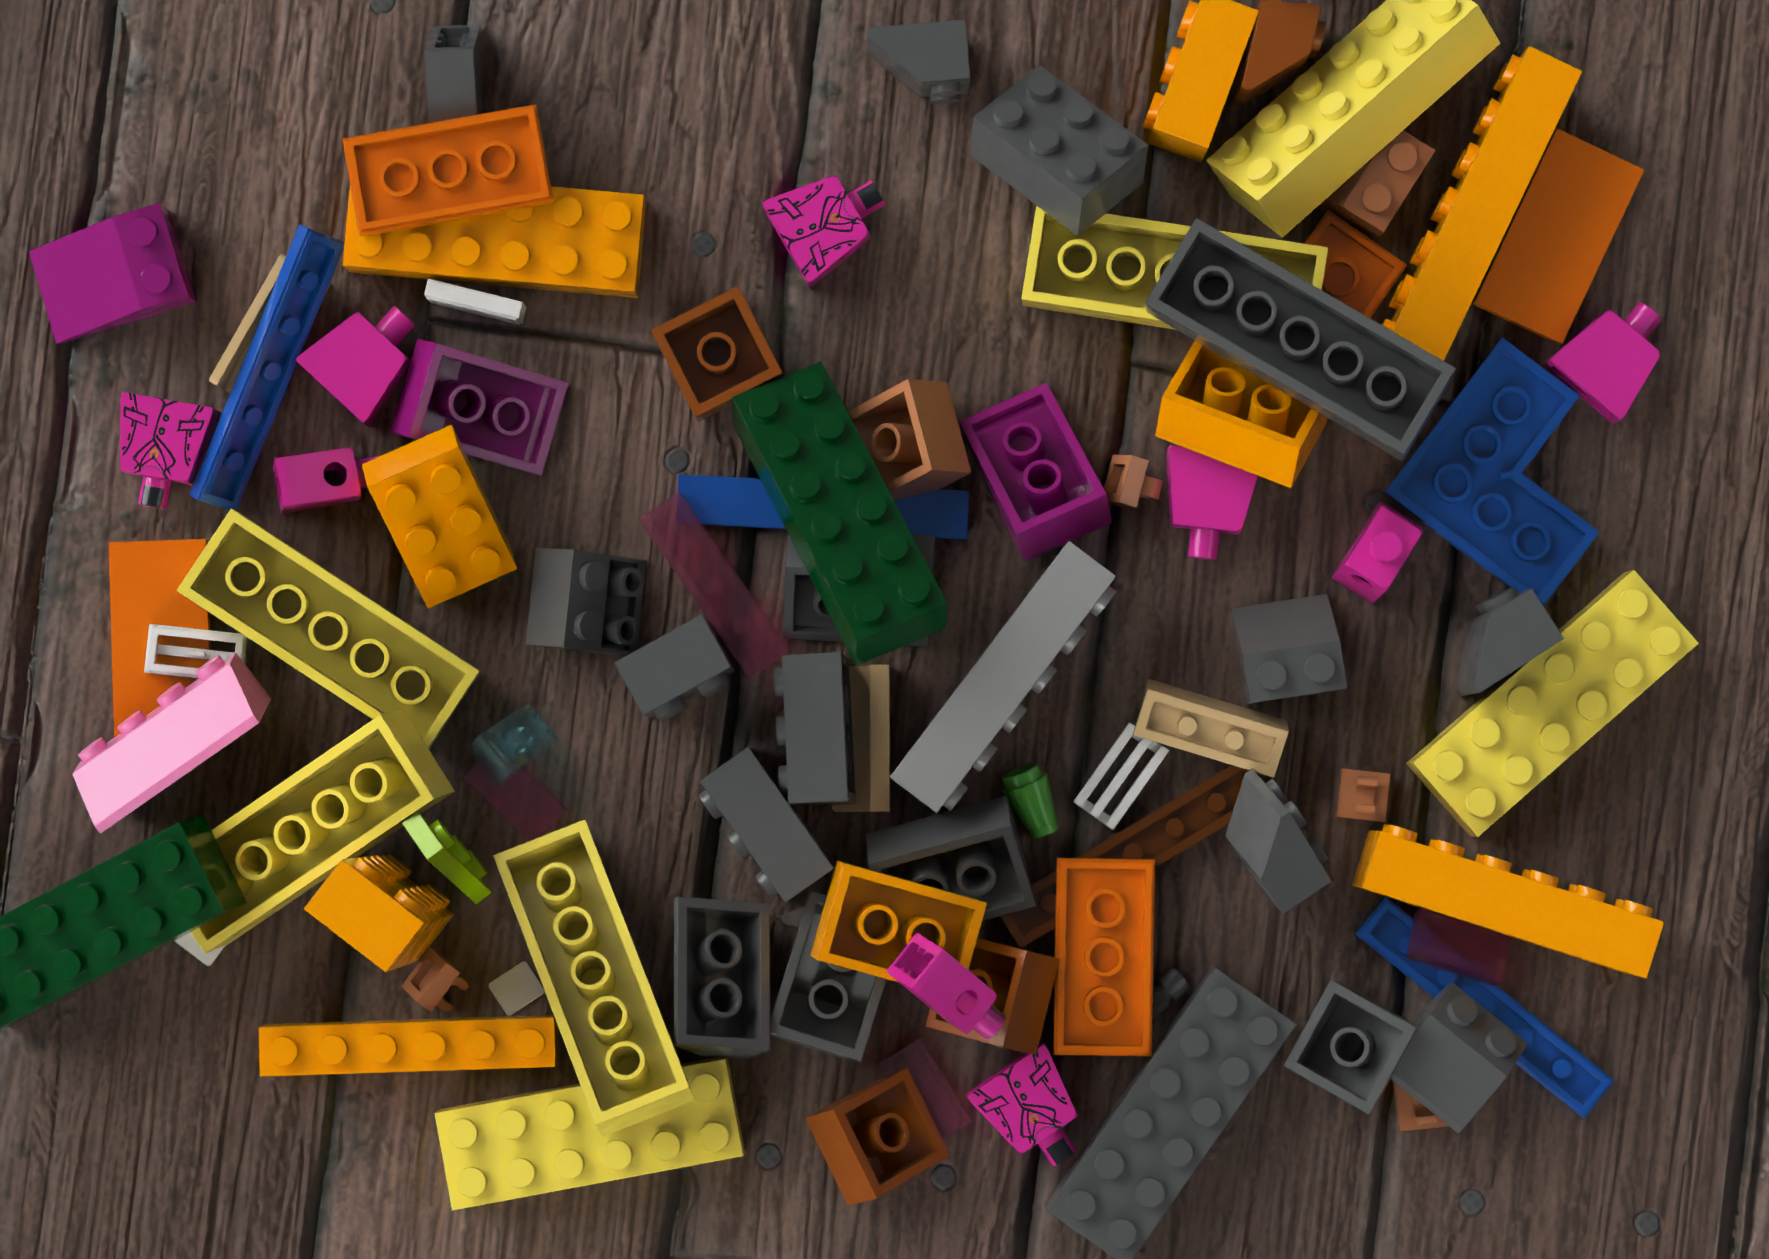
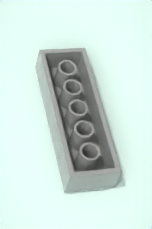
M1068 541L889 778L935 813L942 806L951 811L968 789L961 781L971 767L980 772L998 749L990 742L1002 728L1007 733L1011 732L1027 711V708L1021 704V701L1030 689L1039 694L1056 673L1057 669L1050 663L1058 652L1062 651L1066 655L1070 654L1087 630L1080 623L1086 615L1091 612L1097 617L1117 591L1109 585L1116 576L1072 542Z

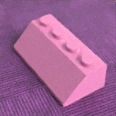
M234 653L224 661L220 655L212 658L195 672L199 677L195 682L185 689L181 683L172 686L157 698L156 701L160 706L146 716L141 710L135 712L117 727L121 733L106 743L101 737L78 754L82 761H80L72 775L92 822L100 834L260 723L271 698L237 653Z

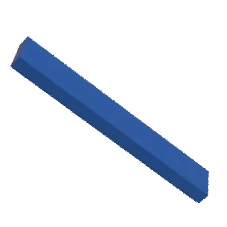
M299 224L189 493L193 498L227 510L234 509L237 511L296 367V358L303 350L343 252L345 242Z
M679 474L676 524L786 530L761 479ZM939 489L894 501L912 535L935 536L936 539L967 540L970 491Z
M1386 896L1381 899L1354 933L1433 998L1452 982L1525 1040L1528 1045L1519 1057L1516 1065L1582 1118L1588 1115L1615 1081Z

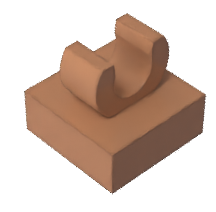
M1132 455L1112 456L1104 486L1108 504L1137 508L1139 497L1159 499L1163 481L1145 476L1149 460Z
M1340 768L1335 817L1386 822L1391 774Z
M429 947L402 984L403 989L418 1004L430 1012L436 1006L443 1011L450 1012L453 1006L443 997L450 986L456 985L464 991L469 986L459 975L461 972L444 955Z
M1393 1081L1397 1124L1400 1132L1448 1126Z

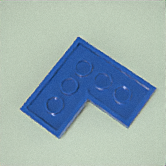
M1502 337L1384 491V494L1509 589L1515 586L1516 590L1521 592L1532 588L1544 606L1598 535L1599 531L1523 475L1522 472L1580 395Z

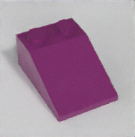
M160 202L113 216L29 251L56 344H62L197 302L170 211Z
M417 338L390 432L418 440L452 424L467 455L542 476L568 383Z
M1047 382L959 421L960 428L987 488L1023 562L1112 523L1107 494Z

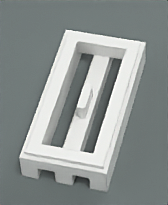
M428 279L424 293L426 299L432 304L517 325L523 324L527 308L521 301Z
M149 624L144 672L199 678L195 673L199 668L156 664L157 654L208 660L220 655L224 661L234 653H237L242 661L246 663L248 637L240 633ZM159 635L231 642L236 643L235 652L162 645L158 644Z
M1130 722L1073 801L1112 830H1114L1169 752L1168 749L1157 742L1134 736L1135 726ZM1133 737L1139 743L1096 804H1092L1087 800L1129 739ZM1147 748L1154 752V755L1113 813L1109 816L1103 812Z

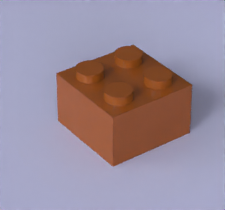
M738 286L651 330L697 422L731 406L732 397L783 377V373Z
M977 938L969 971L997 994V998L992 1005L1005 1015L1006 1018L1003 1026L990 1039L984 1038L975 1029L965 1034L930 1008L925 1027L1002 1048L1036 1055L1060 959Z

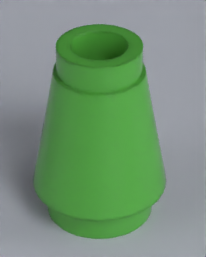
M1038 763L1024 765L1008 772L1002 777L1005 785L1002 792L1007 796L1009 803L1029 831L1032 839L1049 835L1059 828L1056 822L1047 772H1041Z

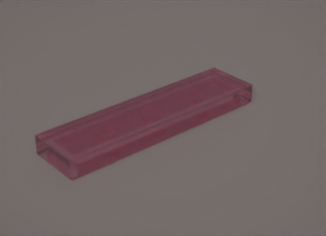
M680 491L639 518L641 524L749 679L782 658V655L790 652L787 644Z

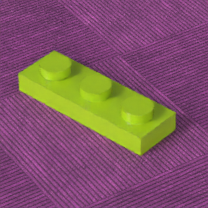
M417 811L402 822L426 859L475 904H478L492 893L482 879L488 873L482 862L472 850L468 851L456 835L452 836L439 819L431 824Z

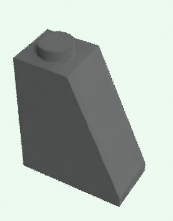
M481 25L432 26L424 49L429 123L483 114Z

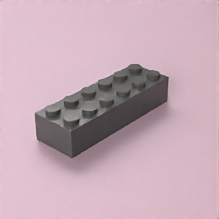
M1197 218L1145 302L1147 313L1401 461L1405 459L1450 384L1456 370L1455 367Z
M1211 966L1153 1048L1152 1056L1146 1058L1044 1205L1046 1211L1113 1258L1134 1259L1297 1024L1223 972Z

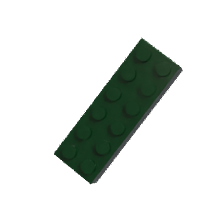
M820 361L732 397V424L855 666L945 629L948 603L822 362Z
M204 814L178 822L0 916V1030L21 1021L247 903Z

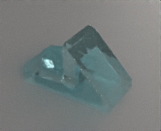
M527 703L480 734L473 741L469 751L494 783L501 787L519 770L546 752L559 740L532 706Z

